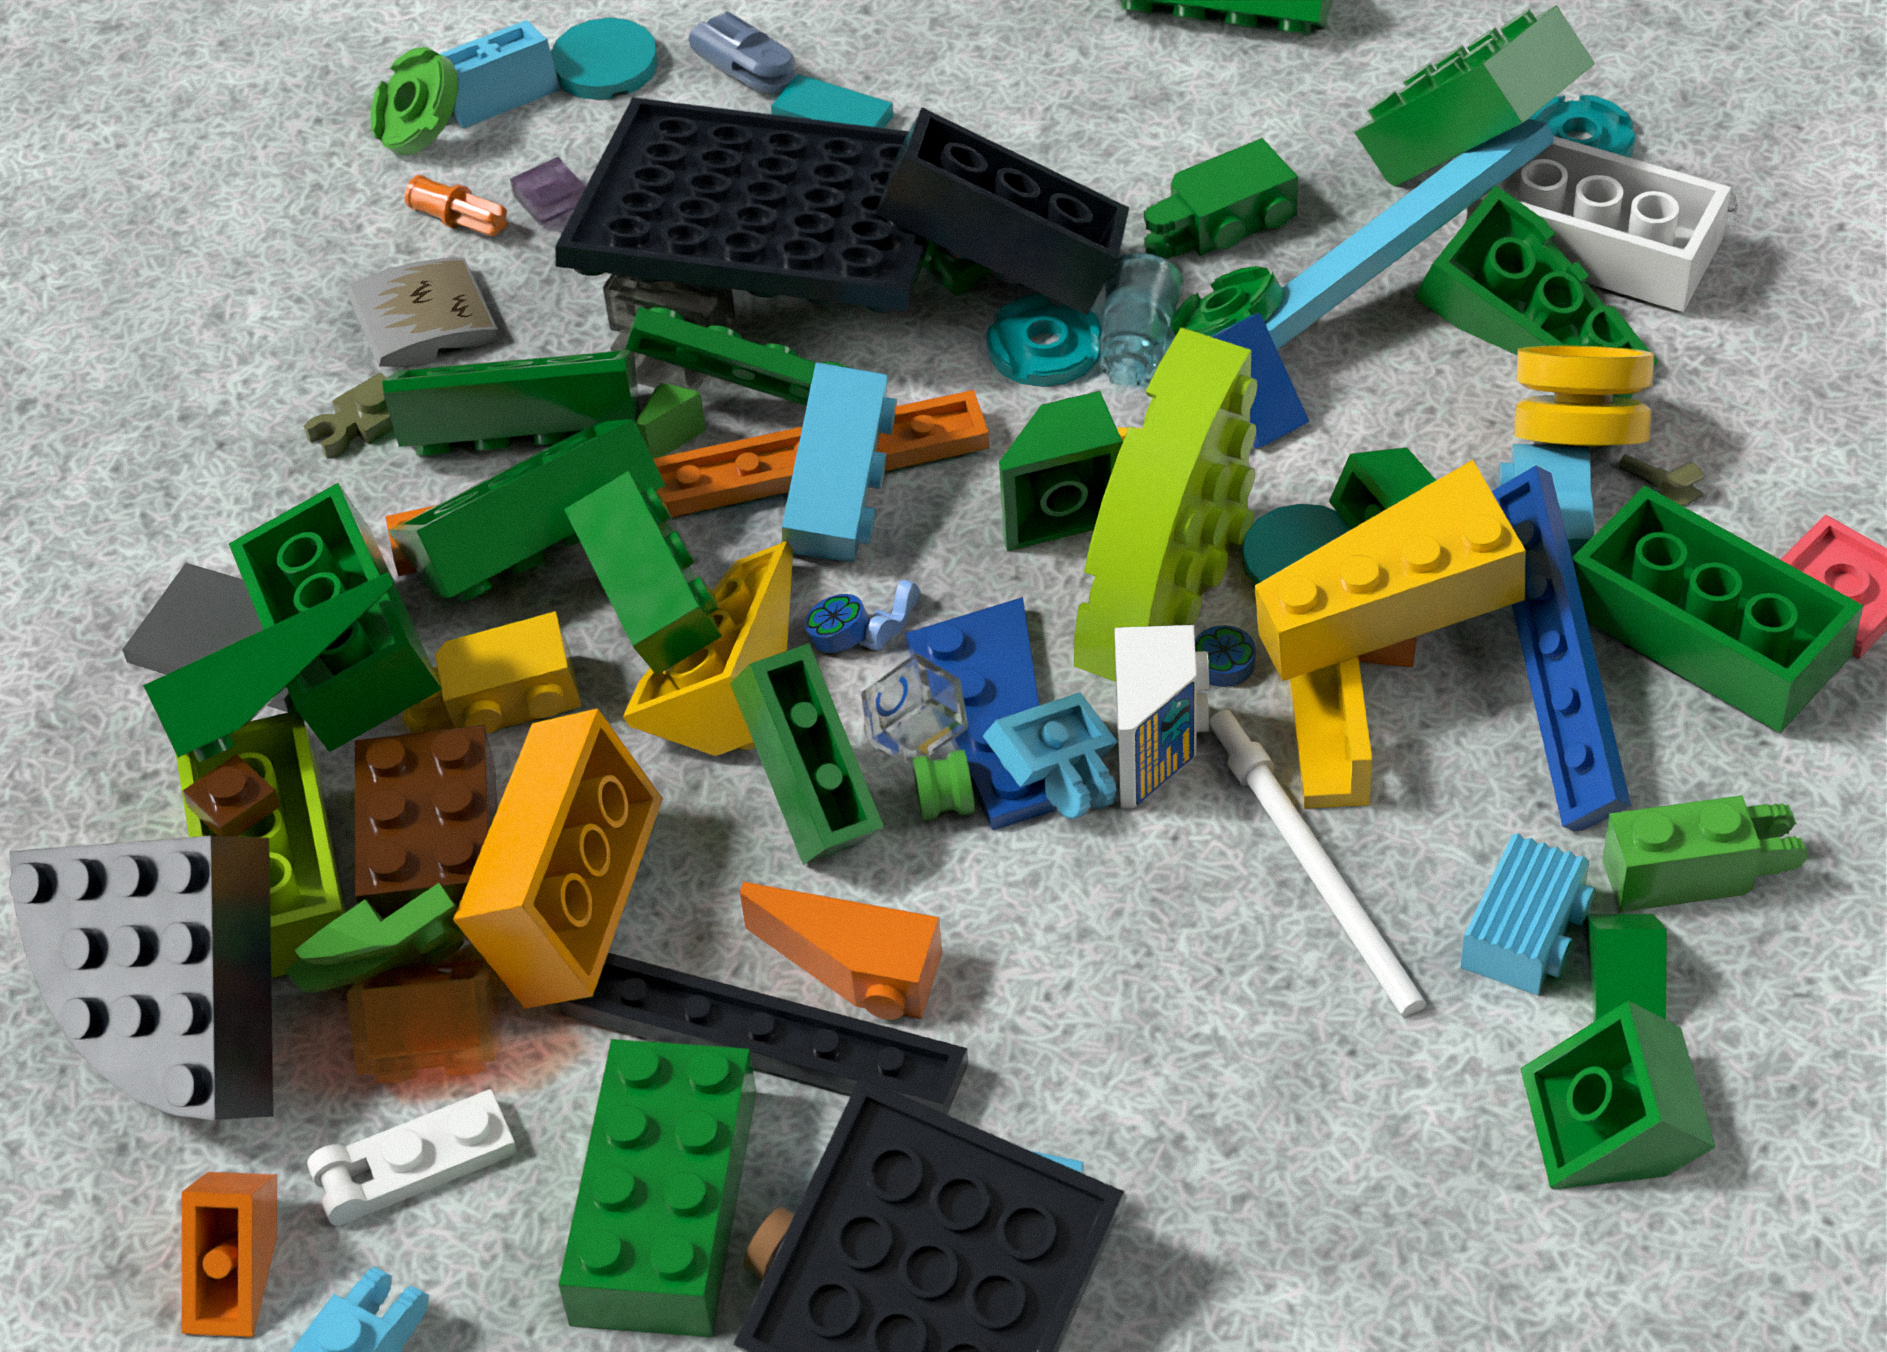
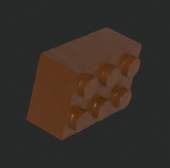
M485 725L355 740V897L357 904L366 900L383 919H386L440 883L455 904L459 906L497 812L496 769Z

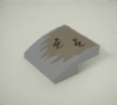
M464 257L433 259L404 264L369 275L349 285L347 294L379 367L423 366L435 362L438 348L483 347L493 344L498 330Z

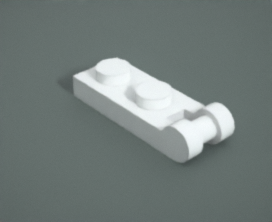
M489 1089L346 1147L339 1144L324 1146L316 1150L309 1157L307 1166L313 1182L316 1186L325 1190L326 1194L322 1199V1205L329 1222L332 1225L340 1226L518 1153L514 1139L492 1089ZM369 1169L374 1178L361 1185L353 1183L351 1180L352 1176Z

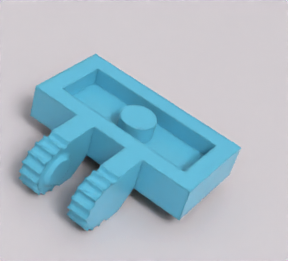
M1081 692L995 720L983 735L1004 768L1012 775L1020 787L1045 779L1046 797L1053 806L1057 807V812H1060L1062 817L1066 816L1068 819L1081 817L1088 813V808L1091 806L1094 810L1110 806V804L1114 803V798H1117V782H1114L1113 775H1109V770L1101 758L1105 757L1118 741Z

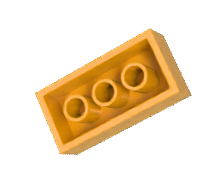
M598 708L532 723L453 919L524 1009L593 996L663 797Z

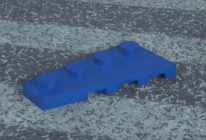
M1023 597L906 632V646L955 750H965L972 788L992 831L1054 812V806L1046 797L1045 779L1020 787L1012 775L1004 768L998 756L983 737L995 720L1039 706Z

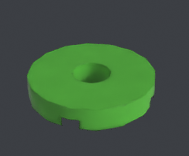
M428 47L411 49L392 63L389 69L395 71V73L391 76L388 83L381 80L375 90L371 105V130L375 138L382 141L383 144L381 145L402 156L417 154L431 145L445 128L456 102L458 75L452 61Z

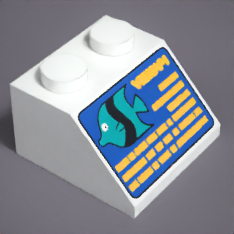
M1194 625L1115 628L1116 707L1121 809L1135 808L1196 756V732H1209L1207 693H1197V691H1209L1208 651L1195 652Z

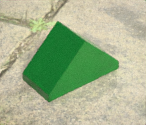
M1589 913L1586 916L1585 933L1594 1021L1626 1001H1630L1666 1020V927L1654 914Z

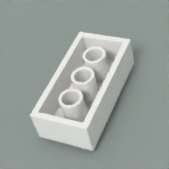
M1553 136L1555 141L1549 147L1497 185L1546 221L1556 234L1553 238L1554 243L1571 264L1578 261L1589 275L1586 283L1681 312L1685 311L1723 240L1731 193L1730 186ZM1489 192L1467 208L1466 221Z

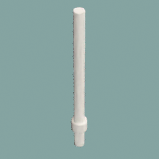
M1222 710L1216 713L1211 718L1209 725L1230 756L1228 766L1243 787L1248 785L1251 787L1401 1016L1405 1018L1423 1010L1426 1006L1425 1000L1273 775L1275 765L1259 742H1251L1230 710Z

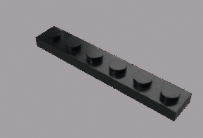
M609 952L593 996L558 1003L561 1015L663 1043L750 1049L752 1067L850 1094H852L860 1077L948 1115L969 1064L968 1050L962 1046Z

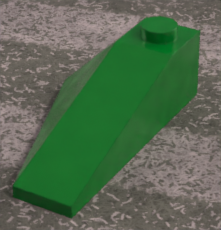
M1497 185L1493 187L1432 263L1414 295V298L1456 328L1515 355L1518 354V349L1535 346H1597L1650 352L1616 308L1605 306L1586 283L1589 275L1579 262L1571 264L1554 243L1553 238L1556 234L1546 221ZM1654 357V367H1655V365L1658 363V361H1657L1656 358ZM1634 393L1613 394V397L1630 399Z
M387 572L143 685L177 757L194 751L198 762H201L236 746L230 733L245 727L396 585L391 573Z

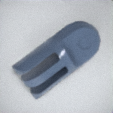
M729 11L710 18L707 23H699L690 32L688 38L690 47L698 56L757 91L764 93L784 91L795 77L794 68L796 63L794 55L785 46Z

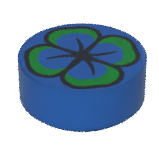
M838 594L816 604L808 612L804 621V627L813 646L817 650L825 653H836L855 646L864 638L870 618L862 601L857 596Z
M1220 625L1208 628L1196 637L1195 652L1208 651L1210 685L1218 687L1235 686L1246 681L1252 675L1256 664V646L1248 633L1237 627Z

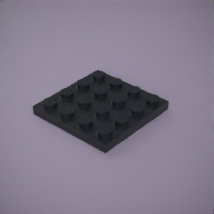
M859 1077L733 1345L743 1352H1058L1127 1196L1123 1190Z

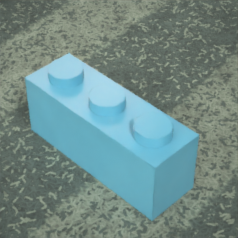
M816 362L782 523V542H789L793 549V554L855 562L859 543L870 544L876 508L866 507L869 489H881L887 453L877 452L880 433L892 434L897 408V399L887 397L888 374Z

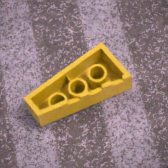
M1472 459L1255 585L1259 636L1281 680L1285 681L1525 600L1526 550Z

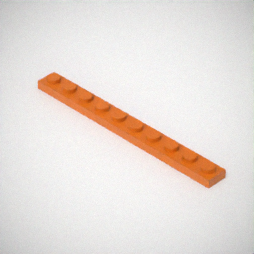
M970 390L897 406L892 434L880 433L877 452L887 453L885 471L990 449L989 432L975 391ZM802 427L653 458L666 485L657 491L668 507L672 517L787 493L791 485ZM434 506L385 516L398 577L417 573V571L394 542L389 529Z

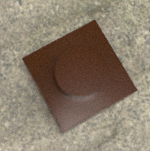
M237 754L182 791L188 808L217 836L238 837L281 807L275 789Z

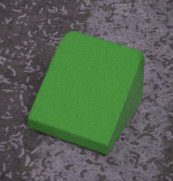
M662 382L655 388L636 421V425L652 458L665 456L705 432V418L702 398L699 392Z

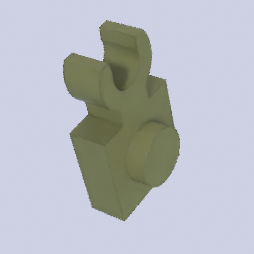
M380 372L332 400L335 409L334 414L315 416L304 425L307 440L312 443L322 436L332 435L320 442L324 456L327 459H331L344 453L350 445V440L358 435L369 444L393 430L382 388V380L386 379V377Z

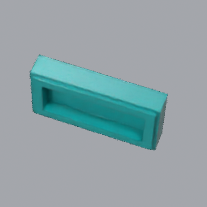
M798 73L771 105V111L774 115L885 128L894 117L892 102Z

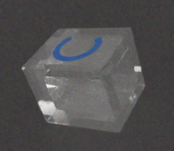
M917 653L861 692L865 720L864 732L868 742L878 751L888 753L907 765L912 764V757L923 755L928 757L968 729L960 679Z

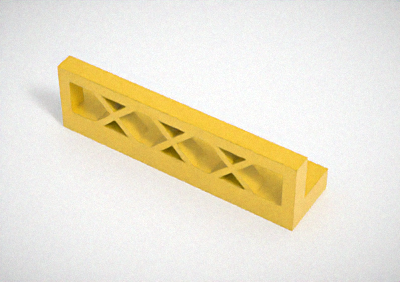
M1357 656L1289 679L1304 809L1370 805L1372 753L1359 658Z

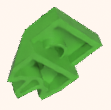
M440 883L386 919H383L364 900L296 948L294 951L300 959L285 971L302 991L317 993L360 982L389 969L416 967L425 960L430 965H435L453 955L464 944L461 938L464 933L453 920L458 906Z

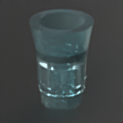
M1144 253L1120 256L1104 285V321L1099 346L1101 354L1100 371L1104 372L1113 384L1129 386L1149 384L1164 356L1173 314L1183 293L1185 283L1178 268L1161 257Z

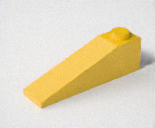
M788 541L761 550L733 563L711 591L720 607L712 615L722 637L657 676L649 668L639 680L623 715L629 727L713 756H718L737 748L741 750L755 748L730 683L750 663L787 651L793 549Z

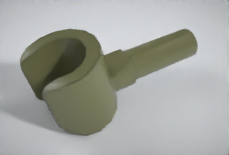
M1627 454L1623 455L1620 459V468L1650 481L1651 484L1658 487L1661 495L1681 506H1685L1703 496V492L1696 489L1692 484L1702 480L1704 474L1692 462H1687L1668 472Z

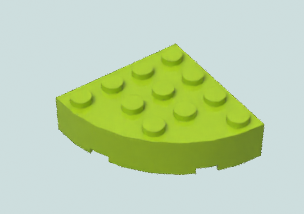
M1181 327L1160 361L1145 391L1152 400L1145 414L1143 428L1141 430L1132 426L1129 427L1118 453L1099 510L1084 570L1085 573L1093 575L1095 578L1089 594V604L1082 602L1077 610L1074 633V667L1116 682L1115 628L1194 625L1201 609V595L1207 586L1216 588L1220 584L1227 568L1228 552L1233 544L1240 546L1244 544L1245 535L1254 522V511L1248 509V496L1255 479V469L1249 467V453L1256 436V425L1250 423V408L1256 396L1257 380L1251 378L1250 349Z

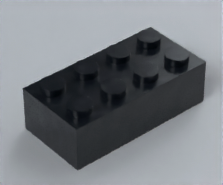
M921 107L893 163L876 215L885 218L893 228L907 234L916 233L939 244L947 254L955 258L971 259L991 269L998 278L1007 283L1023 284L1044 294L1057 307L1075 309L1088 315L1119 259L1130 207Z

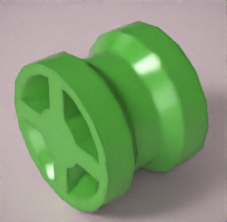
M964 749L951 751L946 759L934 761L925 755L912 757L915 788L922 822L936 820L941 812L952 810L961 816L974 814L973 790Z

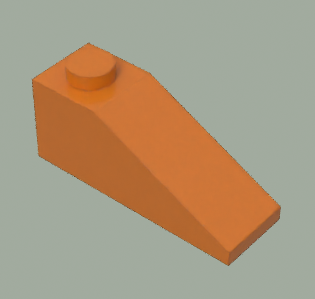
M743 881L740 889V898L745 928L854 1006L865 1008L872 1015L886 1020H895L901 1016L922 1019L942 957L939 917Z

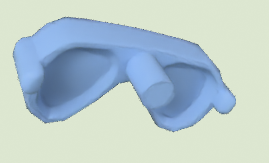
M906 579L899 582L892 613L877 609L866 627V635L859 642L860 645L875 651L881 650L895 634H898L909 621L908 618L914 605L919 602L920 588L916 583Z

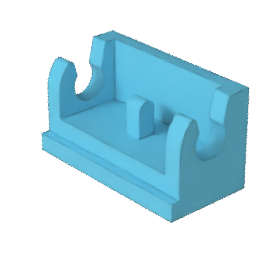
M528 20L440 53L452 61L457 71L458 93L453 112L463 129L560 90L548 40Z

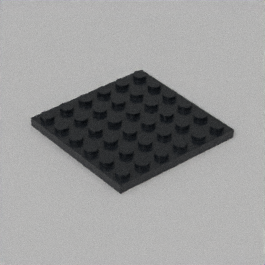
M632 97L555 245V267L574 269L577 273L586 276H597L604 273L632 276L633 279L642 283H657L661 281L687 283L696 289L704 291L720 288L748 291L751 295L760 298H773L779 295L805 298L813 304L823 306L836 303L860 305L878 313H890L896 310L908 311L930 240L916 233L907 234L896 230L885 218L876 215V211L893 163L909 131Z

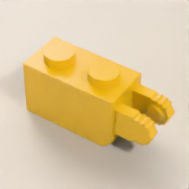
M556 611L445 641L435 653L437 667L433 668L442 690L406 709L401 719L408 726L411 733L485 725L486 732L489 734L499 728L539 718L551 717L560 712L582 707L570 648Z

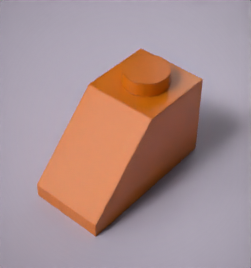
M208 1171L181 1192V1334L254 1336L277 1240V1174Z

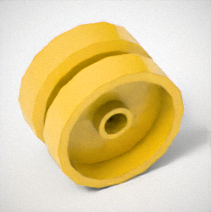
M1535 346L1518 349L1516 380L1528 389L1554 392V395L1531 396L1515 404V437L1530 441L1577 447L1628 445L1650 441L1651 409L1641 401L1613 397V394L1638 393L1653 385L1654 354L1636 349L1597 346Z

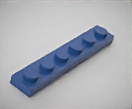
M1535 465L1491 492L1526 550L1525 600L1512 604V609L1562 827L1572 831H1582L1608 819L1609 813L1622 812L1632 805L1552 473Z

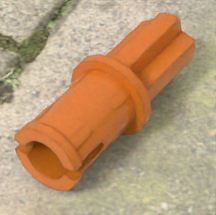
M417 175L409 181L406 187L405 203L409 208L441 218L442 223L449 228L455 229L460 225L487 236L495 237L500 231H505L508 226V221H506L507 210L503 205L472 195V191L467 186L457 184L450 187L430 180L426 176Z

